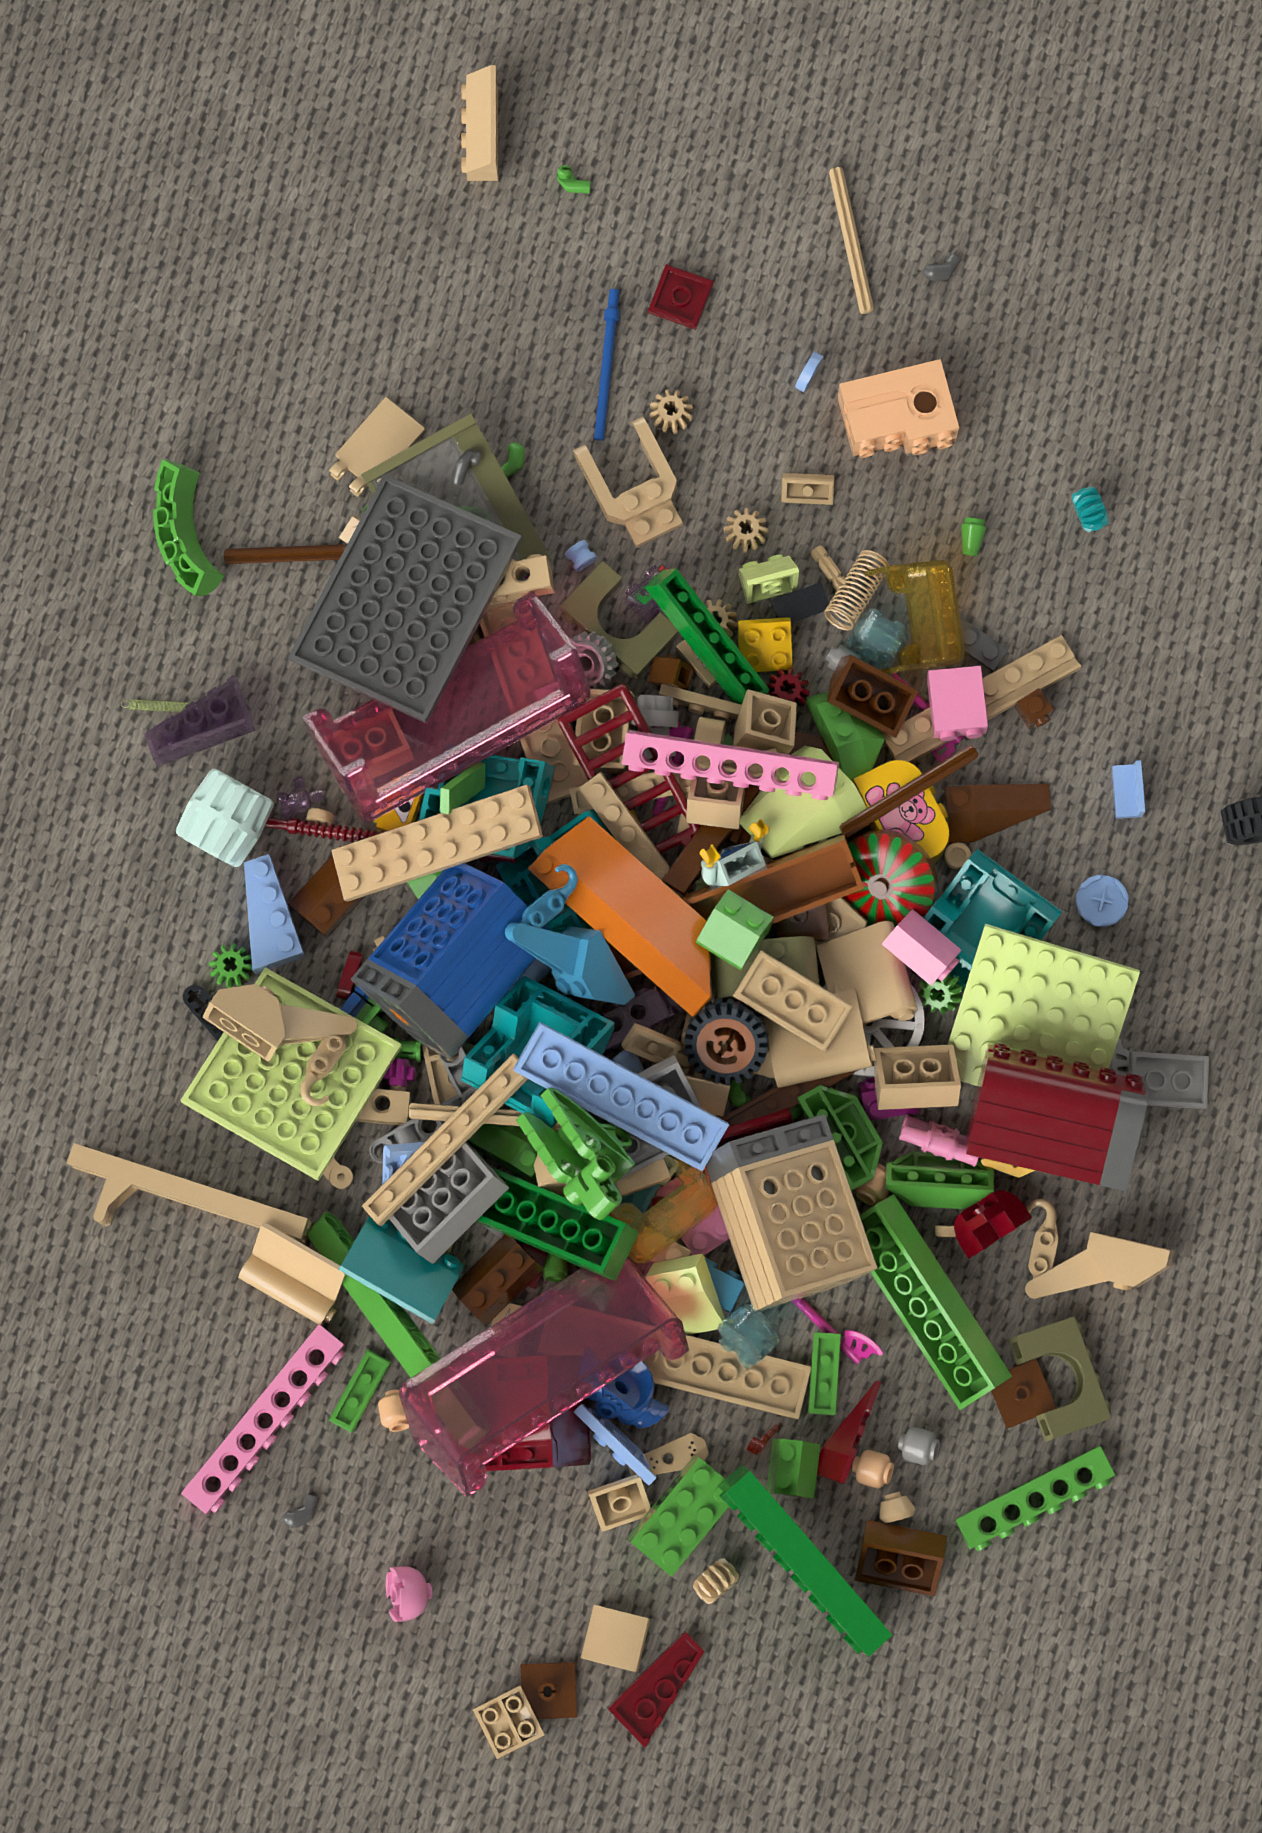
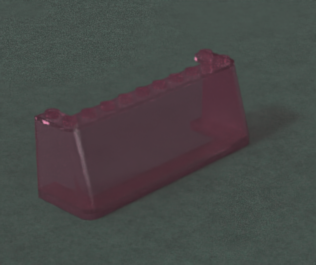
M533 591L519 598L514 604L515 622L466 648L427 724L374 699L334 721L326 709H317L303 716L313 743L362 821L370 822L424 793L426 787L433 788L588 701L591 691L577 649Z
M627 1257L616 1282L581 1268L407 1380L400 1388L399 1397L414 1442L468 1497L482 1489L486 1483L487 1472L484 1464L498 1457L516 1443L521 1442L525 1437L542 1428L560 1414L565 1413L583 1399L588 1398L592 1393L609 1384L627 1370L632 1369L636 1364L653 1355L659 1349L662 1350V1354L668 1360H675L688 1352L689 1347L682 1321Z

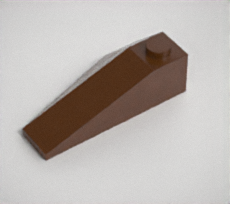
M1049 784L966 785L945 787L944 790L945 810L948 815L946 822L949 828L948 844L976 842L1051 810Z

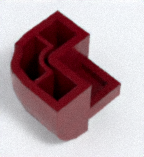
M995 1191L956 1217L954 1223L955 1237L969 1259L1032 1219V1216L1017 1196L1008 1191Z

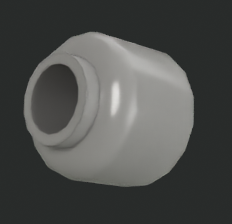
M911 1427L906 1434H901L898 1442V1449L902 1450L904 1460L920 1465H927L931 1460L935 1461L940 1447V1441L936 1439L933 1431L917 1427Z

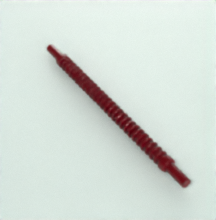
M268 817L264 826L266 828L287 830L289 834L294 835L300 832L302 836L307 833L309 837L314 834L316 838L321 835L323 839L327 836L330 840L335 837L337 841L342 838L344 842L349 839L351 843L355 840L360 841L384 833V831L378 833L377 830L371 832L370 829L364 831L363 828L357 830L356 827L349 829L348 826L342 828L341 825L335 827L334 824L328 826L327 823L321 825L320 822L314 824L313 821L307 823L306 820L300 822L297 818L284 820ZM495 854L479 858L481 862H489V860L508 863L516 862V858Z

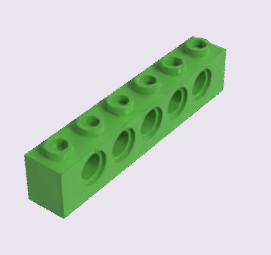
M1098 1446L954 1521L968 1549L975 1547L978 1552L991 1545V1538L999 1535L1003 1539L1015 1533L1013 1527L1021 1523L1027 1527L1040 1520L1037 1516L1038 1514L1047 1510L1050 1515L1064 1508L1062 1502L1070 1498L1073 1502L1087 1496L1085 1490L1093 1486L1099 1490L1111 1484L1109 1478L1115 1476V1473L1101 1446ZM1080 1468H1086L1091 1475L1090 1480L1085 1484L1077 1479V1471ZM1056 1480L1063 1481L1067 1486V1490L1062 1496L1056 1495L1053 1491V1484ZM1033 1492L1039 1493L1043 1498L1042 1505L1039 1508H1034L1029 1504L1028 1499ZM1010 1504L1015 1505L1019 1511V1515L1015 1520L1007 1519L1004 1514L1005 1508ZM984 1517L992 1518L995 1523V1527L990 1533L984 1532L980 1527V1522Z

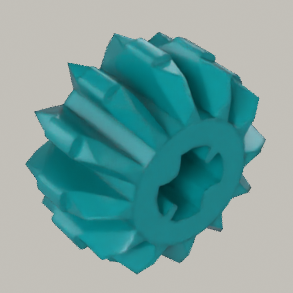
M1093 486L1084 487L1072 494L1074 509L1085 531H1097L1103 526L1108 525V515L1096 488Z

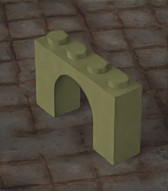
M602 561L560 605L561 612L563 613L561 617L570 626L576 624L582 630L580 634L586 631L588 635L596 632V635L604 636L612 644L615 653H617L616 661L620 664L618 667L620 671L628 678L633 675L638 680L653 664L654 658L659 657L680 633L672 622L660 612L635 637L618 639L608 635L599 624L598 613L604 602L622 584V577Z
M1074 1316L1008 1339L1017 1365L1043 1356H1056L1067 1362L1074 1372L1076 1389L1069 1403L1058 1409L1036 1416L1045 1442L1111 1419L1110 1404L1103 1397L1101 1379L1094 1372L1091 1364V1352L1085 1347L1082 1339V1327L1075 1320Z

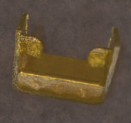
M937 560L890 565L864 571L865 577L886 574L888 588L895 594L905 593L913 645L901 648L898 654V667L880 671L886 674L911 672L954 665L964 659L965 648L954 574L951 565L947 561Z
M674 1157L678 1161L676 1174L683 1183L681 1186L643 1214L635 1205L623 1203L608 1215L627 1223L639 1232L629 1252V1257L637 1263L649 1262L714 1213L717 1208V1200L705 1169L700 1171Z

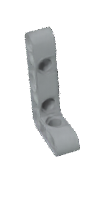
M462 1046L459 1049L458 1058L454 1061H448L446 1057L439 1054L448 1072V1077L458 1094L439 1105L461 1106L477 1090L461 1080L464 1057L467 1055ZM412 1119L374 1141L370 1146V1156L374 1161L383 1165V1159H379L377 1156V1151L381 1146L426 1142L446 1121L435 1120L437 1124L436 1130L433 1133H426L424 1125L429 1120Z

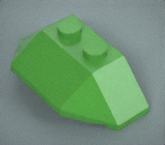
M828 691L805 698L806 705L834 762H839L840 770L852 782L854 778L873 770L885 740L881 731L828 703Z
M819 1085L798 1097L797 1100L805 1119L825 1114L850 1190L852 1191L875 1177L883 1142L857 1097L823 1085Z
M912 1151L899 1157L894 1162L891 1161L886 1164V1188L910 1206L965 1209L994 1192V1169L985 1167L979 1161H977L974 1167L953 1158L947 1161L945 1157L935 1156L931 1152Z

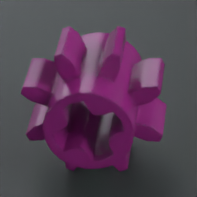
M394 1059L383 1078L384 1080H389L388 1086L408 1088V1081H415L416 1069L410 1067V1060Z

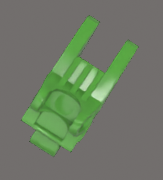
M553 1087L547 1088L541 1094V1097L548 1108L553 1111L552 1114L562 1127L556 1132L529 1112L522 1113L516 1121L524 1134L528 1136L527 1138L534 1149L538 1151L537 1154L547 1166L553 1178L560 1183L567 1184L563 1191L568 1201L574 1205L584 1204L587 1211L594 1218L603 1220L622 1201V1196L614 1184L635 1165L625 1151L632 1145V1139L627 1131L615 1125L599 1124L569 1097ZM616 1135L620 1136L623 1139L624 1143L621 1142Z

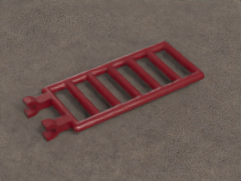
M621 684L559 716L557 719L558 725L588 781L597 775L595 769L623 755L625 742L591 760L588 759L582 746L634 720L639 732L652 733L625 684ZM621 696L628 711L578 737L576 736L570 725L571 722ZM648 747L653 756L649 760H657V750L653 747ZM644 768V772L627 770L608 780L613 789H616L652 769ZM670 772V776L663 775L664 782L623 802L630 811L671 790L677 805L640 823L639 825L644 832L682 813L686 819L687 798L673 772ZM688 823L689 828L654 846L660 854L681 843L686 847L701 825Z

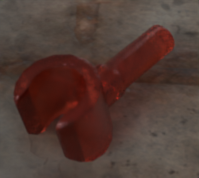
M775 1424L761 1440L753 1436L747 1450L755 1455L760 1454L766 1443L780 1427Z

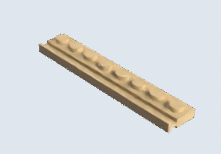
M1062 635L982 678L987 721L1015 706L1017 701L1036 689L1040 688L1042 691L1081 669L1080 663L1075 659V655ZM930 708L904 721L897 738L886 733L882 734L885 739L884 743L893 758L910 763L950 742L941 741L940 738H933Z

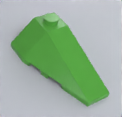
M483 1124L467 1140L471 1146L523 1180L538 1186L534 1169L538 1151L534 1149L527 1138L528 1136L524 1134L520 1126Z

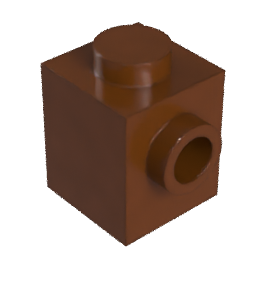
M668 654L666 658L655 657L648 682L658 688H661V684L688 691L694 667L675 655Z
M1040 688L1017 701L1015 706L1016 711L1028 729L1035 725L1037 728L1045 725L1051 720L1050 716L1054 710Z

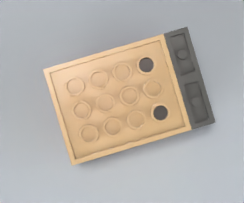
M825 1114L730 1141L712 1152V1156L705 1167L754 1312L841 1286L877 1269Z

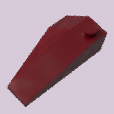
M874 1382L821 1448L817 1469L818 1476L841 1485L845 1484L857 1452V1445L865 1430L866 1421L871 1413L881 1382Z

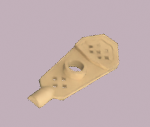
M689 1433L644 1454L651 1466L649 1470L657 1475L682 1470L691 1460V1453L705 1461L709 1452L704 1439ZM666 1453L673 1455V1462L670 1464H666L663 1461V1456ZM628 1466L631 1476L635 1475L636 1473Z

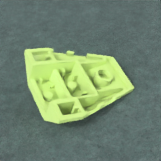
M803 746L792 754L832 761L822 749ZM780 767L782 774L776 775L777 778L782 781L788 780L790 778L789 771L786 768ZM839 768L835 794L833 797L828 796V800L814 799L812 794L802 792L801 796L788 795L786 790L775 788V792L761 790L741 816L740 825L752 837L754 834L749 830L750 825L762 819L770 829L763 837L762 848L771 858H775L803 849L804 845L816 841L821 843L827 841L829 837L841 834L840 825L867 807L855 784ZM810 771L803 773L802 779L806 784L812 785L816 783L814 773Z

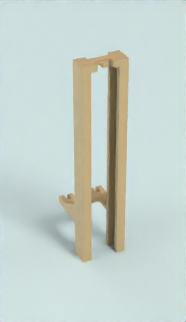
M73 1143L67 1160V1164L73 1166L72 1168L106 1179L94 1213V1220L103 1226L111 1224L115 1210L138 1189L259 1229L263 1222L289 1237L306 1243L307 1233L312 1226V1222L307 1218Z

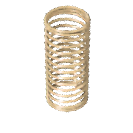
M864 550L860 553L844 582H842L832 598L833 600L830 601V605L824 611L826 619L832 625L847 631L854 628L855 623L858 621L857 618L861 617L860 614L864 612L863 609L869 604V600L875 594L874 591H877V587L880 586V582L883 581V578L890 569L889 563L883 556L871 550ZM863 556H869L877 559L886 567V570H884L878 563L863 558ZM868 562L875 564L880 569L874 568ZM860 570L872 575L876 580H873L870 577L866 576ZM858 575L865 577L866 579L870 580L873 584L866 582L865 580L861 579ZM855 579L860 580L864 584L868 585L871 589H868L863 585L859 584ZM852 584L858 585L859 587L867 591V593L862 592L861 590L854 587ZM849 588L861 593L865 598L853 593ZM847 593L854 595L855 597L860 599L862 603L851 598ZM845 598H848V599L852 600V601L855 602L859 607L854 606L853 604L849 603ZM841 602L848 604L849 606H851L852 608H854L857 612H855V611H853V610H850L849 608H847L846 606H844ZM839 607H842V608L846 609V610L849 611L851 614H853V616L849 615L847 612H845L844 610L840 609ZM829 611H833V613L837 617H839L843 621L851 623L852 626H848L839 622L831 615Z

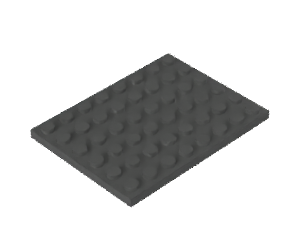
M384 474L288 656L289 660L427 724L511 564L523 537Z

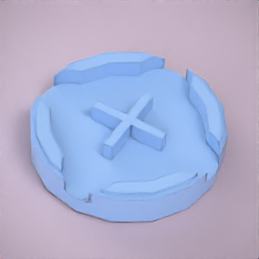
M1096 875L1088 878L1081 884L1076 894V907L1079 915L1085 922L1095 927H1108L1116 924L1124 917L1128 908L1129 897L1126 888L1118 879L1105 875Z

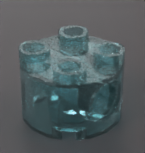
M870 608L867 613L861 615L857 625L846 639V645L848 648L853 646L855 648L854 652L862 656L860 659L872 666L880 668L882 664H885V669H889L895 661L897 653L907 641L904 634L906 628L900 622H891L883 617L880 611Z
M742 1304L722 1321L718 1327L722 1336L719 1340L720 1345L728 1353L732 1351L746 1369L756 1365L779 1344V1337L775 1329L770 1332L767 1328L771 1324L769 1320L750 1304L747 1306Z

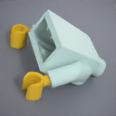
M762 819L750 825L749 830L754 835L749 843L731 846L719 852L712 844L707 851L702 849L699 852L703 858L701 861V875L706 884L710 886H729L766 866L761 854V848L764 841L763 837L770 829Z

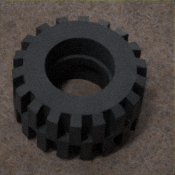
M1262 796L1232 803L1220 811L1227 843L1247 845L1262 842Z

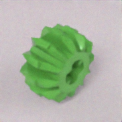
M232 943L230 951L227 950L225 945H222L221 950L223 953L221 955L216 951L212 953L217 961H209V966L216 968L210 972L211 977L219 976L216 981L218 985H222L226 981V987L232 988L233 981H235L239 987L242 986L241 977L247 981L251 979L245 973V971H253L252 965L247 964L252 961L251 955L244 956L247 951L246 948L241 947L237 951L236 944ZM233 960H235L237 968L234 971L230 969V972H227L226 963L228 961L233 963Z
M950 972L942 982L937 979L932 985L925 980H921L919 987L922 990L918 992V997L925 998L922 1006L931 1005V1013L939 1009L941 1014H945L948 1009L953 1011L957 1007V1003H960L962 999L960 992L963 991L964 986L956 984L959 976L952 978L950 977ZM940 989L944 991L941 994L938 992Z

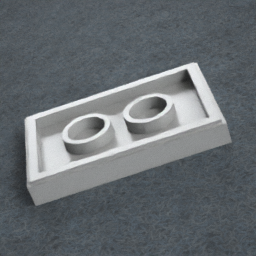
M1129 1052L1128 1073L1143 1077L1142 1080L1146 1081L1148 1088L1147 1106L1207 1109L1209 1056Z

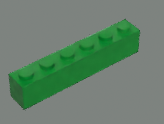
M677 568L662 570L645 586V589L733 703L742 705L748 689L763 694L770 690Z

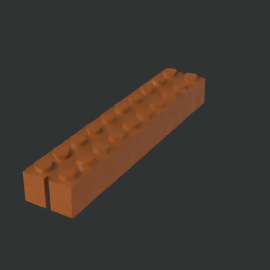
M843 834L769 862L765 867L729 886L709 885L680 898L707 921L718 902L729 889L773 916V924L864 889V885L856 863L853 860L846 837ZM605 939L626 979L643 973Z

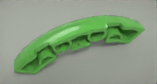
M162 459L154 488L157 492L156 508L153 509V521L157 543L165 563L170 565L177 576L176 580L193 595L205 596L216 589L221 583L224 574L219 572L206 558L195 532L193 500L200 473L182 464Z

